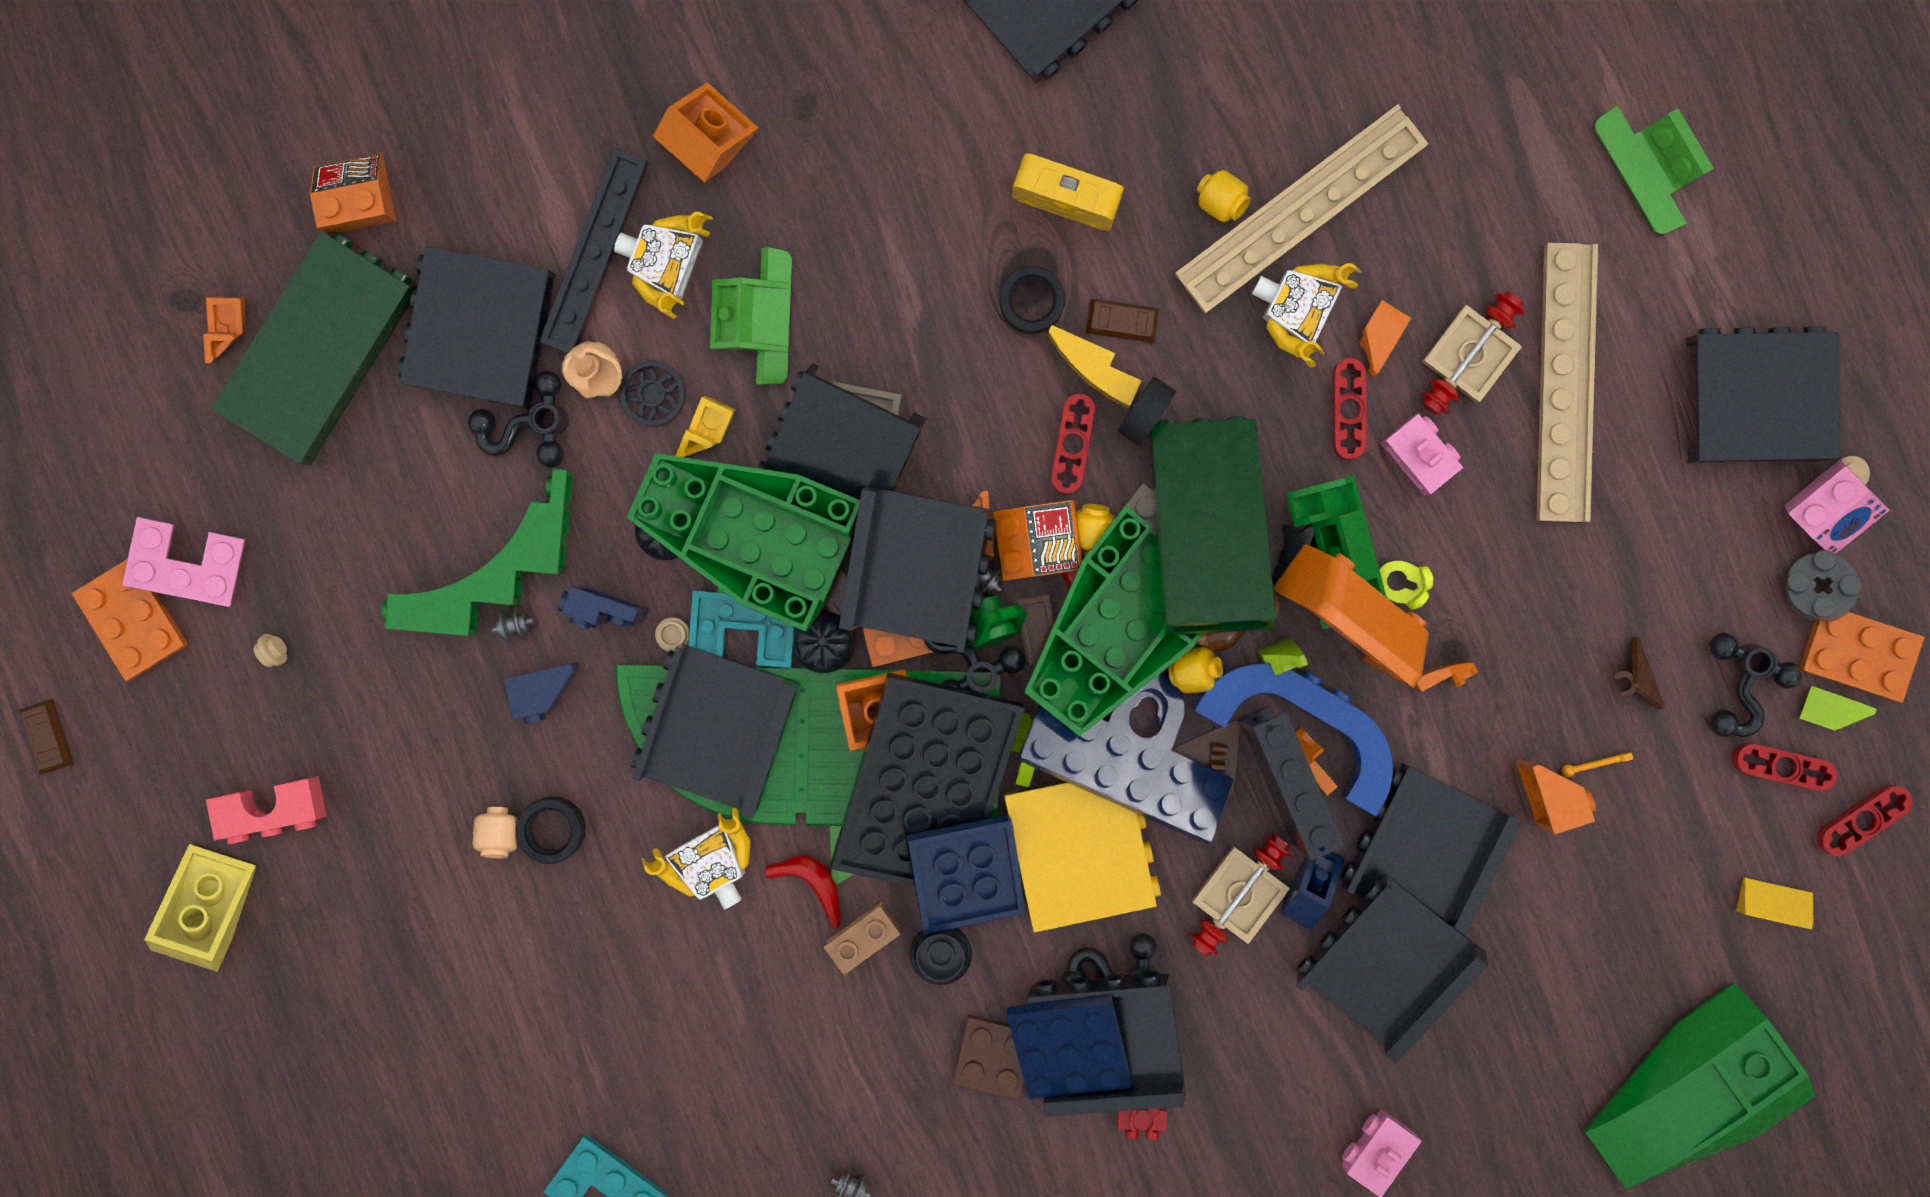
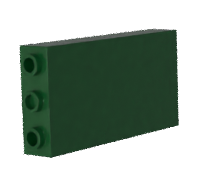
M320 231L211 408L297 463L308 466L312 465L409 308L411 294L414 289L409 285L412 281L410 277L393 268L391 273L380 267L383 262L381 259L366 250L361 255L351 249L353 242L337 232H334L331 237Z
M1233 416L1224 421L1198 418L1189 423H1177L1174 420L1158 422L1150 431L1149 443L1165 635L1272 629L1276 616L1256 419Z

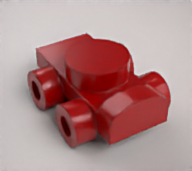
M1167 1109L1118 1111V1130H1125V1138L1138 1139L1139 1131H1146V1139L1158 1140L1159 1131L1166 1132Z

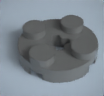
M1821 550L1817 553L1805 555L1793 564L1786 575L1785 596L1789 606L1799 616L1811 621L1816 619L1830 622L1842 618L1852 609L1857 602L1862 584L1855 569L1849 562L1838 555H1834L1831 551ZM1815 580L1827 581L1830 585L1828 588L1831 593L1827 594L1824 591L1819 594L1814 591L1817 585Z

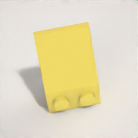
M189 844L144 939L150 950L218 972L232 941L256 866Z

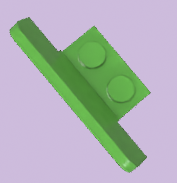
M1618 105L1595 122V133L1653 231L1659 235H1664L1682 227L1687 222L1670 194L1714 169L1678 108L1634 134Z
M770 247L761 248L760 280L743 277L712 280L710 349H747L757 351L756 384H781L786 380L788 371L792 258L787 251Z

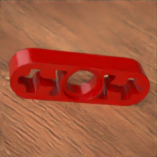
M1347 358L1339 362L1334 367L1332 373V443L1335 454L1344 460H1352L1361 456L1367 445L1366 369L1362 362L1354 358ZM1347 365L1351 366L1353 372H1358V377L1354 378L1351 382V390L1358 388L1359 395L1355 393L1340 395V389H1347V379L1340 375L1342 371L1347 369ZM1350 399L1357 403L1359 412L1354 419H1346L1340 413V405L1344 400ZM1359 423V429L1354 428L1351 430V438L1354 441H1358V447L1353 448L1352 454H1350L1346 447H1341V441L1347 439V429L1340 430V424L1353 425Z
M1084 394L1072 395L1067 399L1063 408L1051 475L1053 487L1062 494L1075 492L1083 481L1095 414L1093 401ZM1077 401H1083L1084 408L1089 409V414H1083L1080 420V426H1087L1086 432L1077 428L1065 429L1066 422L1072 425L1074 423L1075 414L1069 411V407L1075 406ZM1070 434L1078 435L1083 441V448L1077 454H1069L1063 448V440ZM1060 456L1068 460H1081L1080 467L1075 464L1072 465L1071 475L1077 477L1076 483H1070L1068 488L1062 487V481L1057 480V474H1063L1066 467V462L1059 463Z
M1753 743L1740 744L1732 754L1734 767L1739 772L1816 791L1831 789L1837 780V771L1833 764L1813 757ZM1753 753L1755 757L1767 759L1766 766L1755 763L1749 765L1748 762L1743 761V757L1745 754L1750 755ZM1788 757L1792 761L1793 769L1789 775L1781 777L1776 771V764L1779 759ZM1803 768L1815 771L1820 769L1821 772L1825 773L1824 780L1818 779L1816 781L1814 777L1802 775Z
M1896 785L1880 787L1821 827L1817 834L1819 848L1833 856L1847 855L1905 816L1911 810L1913 804L1910 792ZM1890 794L1900 797L1896 800L1897 808L1887 806L1879 811L1873 806L1874 804L1879 807L1887 805L1891 801ZM1862 811H1869L1873 818L1872 825L1866 830L1859 829L1856 824V818ZM1850 830L1856 835L1854 837V835L1846 833L1838 839L1839 847L1829 845L1833 840L1832 833L1841 835Z

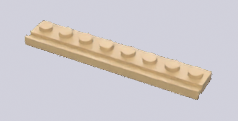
M1397 104L1175 273V276L1181 281L1204 314L1208 313L1428 145V142L1409 117L1404 115L1399 104Z
M1546 243L1544 245L1536 521L1590 522L1598 244Z

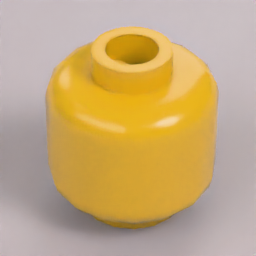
M1226 170L1217 171L1213 175H1205L1197 187V192L1200 193L1198 198L1199 207L1223 223L1231 219L1234 221L1239 219L1250 203L1248 186Z
M1084 504L1082 509L1076 511L1082 555H1087L1116 518L1110 513L1109 507L1098 504Z
M1204 646L1195 647L1169 666V678L1173 686L1178 687L1182 693L1206 692L1213 689L1216 680L1222 677L1223 664L1219 657H1215L1210 648Z

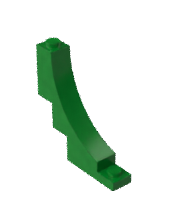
M553 469L552 476H548L546 481V496L550 497V503L531 502L523 521L506 546L490 562L475 573L459 582L428 592L388 594V600L383 602L381 612L382 620L386 621L385 629L474 636L477 635L479 602L520 605L523 571L564 574L573 472Z

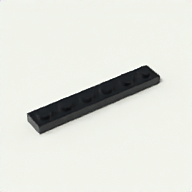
M614 148L540 337V343L567 354L578 345L614 254L616 240L623 231L649 163L647 160Z

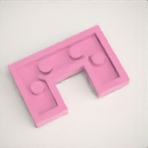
M137 517L123 586L228 607L232 606L246 539L209 532L202 565L169 559L168 555L175 524Z

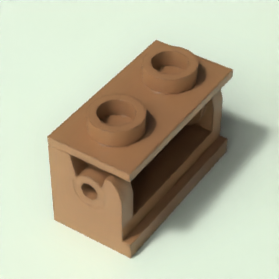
M881 900L827 939L826 942L828 944L824 946V949L842 974L845 975L901 934L902 927Z

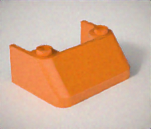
M1305 543L1277 581L1273 590L1310 610L1366 654L1362 659L1364 662L1413 689L1422 677L1429 632L1424 628L1427 622L1412 611H1409L1408 614L1402 611L1355 573L1353 568L1356 565L1342 554L1337 553L1333 557Z

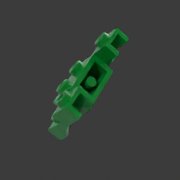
M1354 475L1286 493L1289 512L1295 527L1312 523L1318 549L1333 557L1340 553L1356 565L1353 571L1386 597ZM1320 619L1322 629L1331 628Z

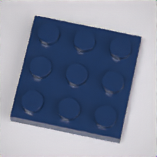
M1010 815L907 835L924 935L1026 914L1013 823Z
M1111 995L1007 1008L1006 1016L1029 1099L1131 1088V1073Z

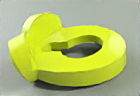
M1392 561L1384 564L1379 569L1386 597L1389 600L1406 604L1410 610L1420 608L1426 603L1429 598L1427 591L1433 586V575L1427 566L1418 568L1408 562ZM1393 571H1401L1405 574L1407 580L1416 583L1417 588L1413 591L1407 588L1394 591L1388 586L1387 577Z

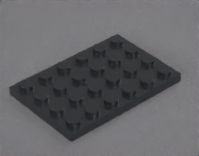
M888 672L832 855L831 869L915 886L907 835L990 818L1025 709L1023 703Z

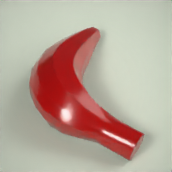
M798 855L781 863L766 865L765 872L768 879L794 876L805 881L815 892L831 927L835 929L840 926V909L836 885L824 864L810 856Z

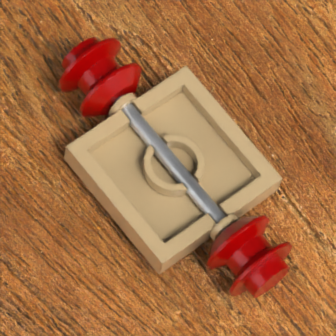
M1506 292L1504 295L1496 293L1497 305L1495 307L1489 305L1485 307L1489 320H1486L1468 305L1462 307L1422 360L1425 365L1444 378V380L1431 379L1430 384L1433 387L1431 392L1420 393L1424 399L1422 405L1427 410L1438 416L1441 412L1449 414L1450 411L1447 407L1449 401L1458 402L1460 400L1455 388L1474 402H1481L1522 347L1500 330L1501 327L1514 328L1515 323L1512 318L1515 314L1520 316L1525 314L1521 307L1523 302L1517 296L1510 292Z
M1275 833L1271 839L1264 835L1267 844L1263 849L1254 848L1257 858L1262 862L1259 860L1257 862L1253 861L1235 846H1232L1192 899L1194 904L1214 918L1212 920L1214 923L1209 920H1200L1199 923L1202 927L1200 933H1190V936L1194 938L1191 945L1203 955L1208 957L1212 952L1218 956L1215 948L1219 942H1228L1223 931L1225 927L1249 944L1290 890L1288 886L1268 872L1269 868L1267 866L1273 870H1283L1280 860L1284 856L1292 857L1287 852L1291 845Z

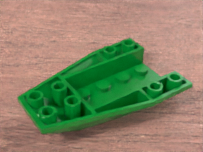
M655 453L627 518L741 605L807 632L824 607L853 542L860 500L798 474Z
M1126 505L1081 561L1024 691L1027 696L1079 737L1191 650L1204 634L1165 635L1157 537L1150 533L1153 527Z
M1732 982L1678 1020L1583 1131L1623 1187L1629 1188L1759 1137L1816 1095L1809 1075L1768 1018Z

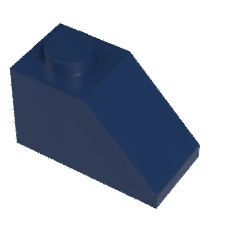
M578 662L504 679L513 720L524 718L525 724L545 720L544 713L556 708L580 669Z
M1322 846L1321 848H1319V851H1323V850H1324V847H1323V846ZM1331 852L1313 861L1305 856L1289 886L1290 890L1287 892L1280 914L1312 930L1330 909L1345 858L1335 852Z

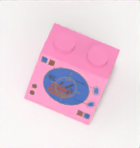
M1841 459L1784 504L1788 514L1811 538L1834 555L1890 511Z

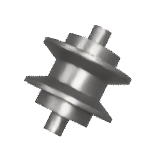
M989 568L986 576L981 575L979 587L984 589V592L990 594L994 589L1000 593L1003 589L998 584L1002 579L998 576L1001 569L993 572Z
M515 607L513 615L509 616L503 610H500L499 618L496 619V626L492 627L493 634L498 633L500 638H504L507 644H511L512 636L519 635L522 640H526L527 632L530 630L529 625L534 624L533 617L527 618L525 612H521L519 607Z
M850 1168L847 1174L842 1173L839 1179L833 1177L830 1184L836 1186L834 1193L838 1194V1197L871 1196L870 1192L865 1191L868 1185L864 1182L866 1175L855 1179L852 1177Z

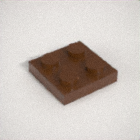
M968 1015L953 1085L1020 1101L1024 1079L1009 1024Z

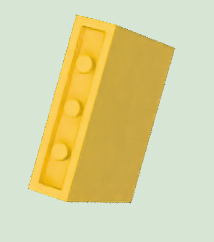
M1068 782L1020 792L1015 790L1004 793L1008 815H1010L1013 823L1017 857L1034 933L1157 907L1155 897L1161 896L1157 875L1150 876L1148 863L1154 862L1150 842L1143 843L1140 829L1146 828L1144 816Z

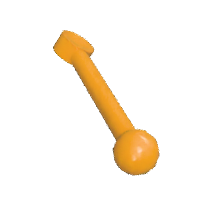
M1625 752L1617 756L1576 766L1566 764L1562 767L1561 773L1564 777L1570 778L1577 772L1633 760L1632 752Z

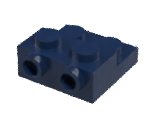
M570 586L569 592H563L558 604V611L571 616L570 623L590 629V627L596 628L597 624H606L608 621L626 627L628 625L633 626L634 622L645 621L649 609L584 586Z

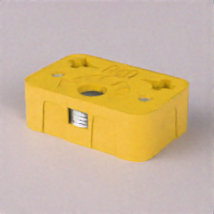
M1025 153L1012 187V198L1023 204L1102 231H1110L1124 187L1115 182L1063 164Z

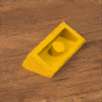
M1743 877L1736 911L1752 917L1812 929L1813 893Z

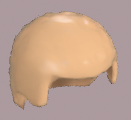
M587 341L580 343L570 350L562 362L564 378L570 386L574 387L585 398L611 396L618 390L621 384L622 371L616 354L601 342Z

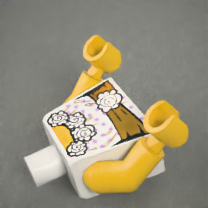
M701 212L655 220L652 225L642 226L638 239L620 233L615 243L614 252L630 258L627 271L633 275V286L646 303L658 308L672 319L677 317L671 312L672 307L676 303L684 305V301L681 299L703 240L697 234L705 237L710 235V232L702 229V226L706 220H712L713 218Z
M1346 263L1342 266L1313 264L1297 266L1292 271L1287 270L1279 284L1260 276L1252 295L1269 302L1263 319L1267 321V330L1278 348L1298 358H1302L1307 366L1315 367V362L1309 356L1314 352L1324 355V351L1316 343V340L1343 287L1338 283L1342 282L1348 288L1354 289L1358 284L1355 281L1348 280V276L1352 272L1362 273V271L1351 263Z
M732 808L733 818L725 819L722 817L721 812L718 813L719 825L670 851L665 856L667 861L663 859L659 849H653L652 852L656 858L654 862H647L645 858L641 859L645 871L650 875H657L666 884L689 897L696 896L701 900L715 892L724 910L735 905L742 898L733 882L746 873L745 868L748 866L750 859V838L739 820L738 809Z

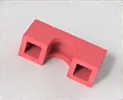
M319 776L274 786L276 804L271 813H265L256 806L252 790L207 799L206 803L214 841L227 838V843L233 844L249 840L248 834L261 832V837L263 838L283 833L282 827L294 825L295 831L316 827L315 820L327 817Z

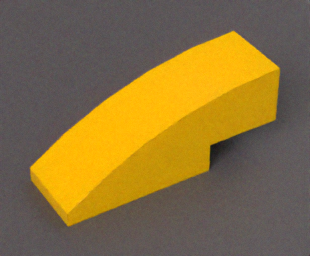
M1051 325L1048 337L1068 365L1095 390L1128 409L1142 380L1110 367L1115 353Z

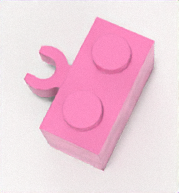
M1419 414L1411 416L1381 441L1380 444L1423 496H1426L1436 491L1459 472L1463 466L1458 462L1461 457L1456 449L1449 443L1444 445L1436 435L1439 432L1436 425L1427 416L1422 418Z
M1380 1109L1377 1115L1372 1114L1366 1120L1362 1128L1364 1133L1357 1143L1352 1142L1346 1148L1342 1156L1344 1161L1341 1165L1349 1176L1377 1196L1382 1197L1422 1141L1415 1132L1383 1109Z

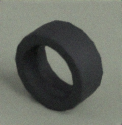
M1025 266L1014 271L1005 280L1000 291V310L1004 320L1013 329L1024 334H1040L1049 330L1051 325L1054 326L1059 321L1065 307V291L1061 281L1051 271L1040 266ZM1027 280H1037L1044 283L1050 289L1053 296V305L1050 312L1044 318L1036 321L1021 318L1012 306V295L1015 288Z
M1155 376L1152 377L1117 432L1140 446L1176 394V390Z
M545 797L531 803L521 813L516 825V838L521 850L530 859L542 864H556L571 857L581 847L586 835L585 820L581 810L572 801L562 797ZM545 810H556L563 813L571 825L569 841L557 850L541 848L534 842L531 835V825L534 818Z

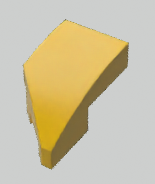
M701 397L691 425L685 431L676 456L686 457L721 443L736 409L710 397Z

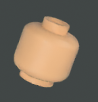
M488 807L487 813L475 817L472 844L475 850L481 852L480 857L492 859L508 858V854L517 849L516 825L518 818L509 815L508 808Z

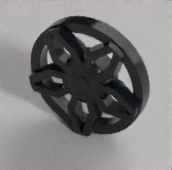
M646 361L632 367L624 376L620 386V401L628 416L636 422L647 426H660L670 422L680 413L685 401V387L680 375L672 367L658 361ZM652 367L662 368L670 374L661 376L657 381V374ZM645 368L651 374L652 379L645 380ZM639 371L641 385L634 384L628 386L631 378ZM674 378L675 381L671 386L665 388L663 383ZM678 385L679 397L676 403L674 398L667 395V393L673 392ZM638 390V397L636 398L626 395L627 392ZM627 400L635 403L641 401V404L638 406V416L631 410ZM665 400L672 404L674 407L673 411L664 408L662 404ZM645 407H651V412L649 413L647 418L644 419ZM656 407L661 412L669 414L664 418L652 420L656 414Z

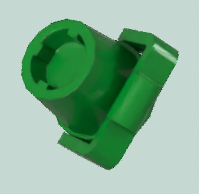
M998 596L983 599L981 610H975L973 623L978 624L975 644L971 645L978 650L1016 637L1028 613L1020 604L1003 607Z

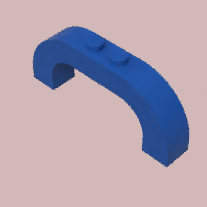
M1248 663L1230 668L1223 672L1221 678L1216 680L1213 689L1201 692L1191 709L1224 728L1237 707L1245 699L1260 693H1272L1340 731L1350 741L1355 753L1353 774L1340 796L1377 816L1391 787L1393 775L1391 751L1384 734L1376 723L1364 712L1350 704L1353 699L1352 697L1334 688L1332 693L1320 687L1323 681L1307 671H1304L1302 676L1292 670L1275 676L1271 664Z

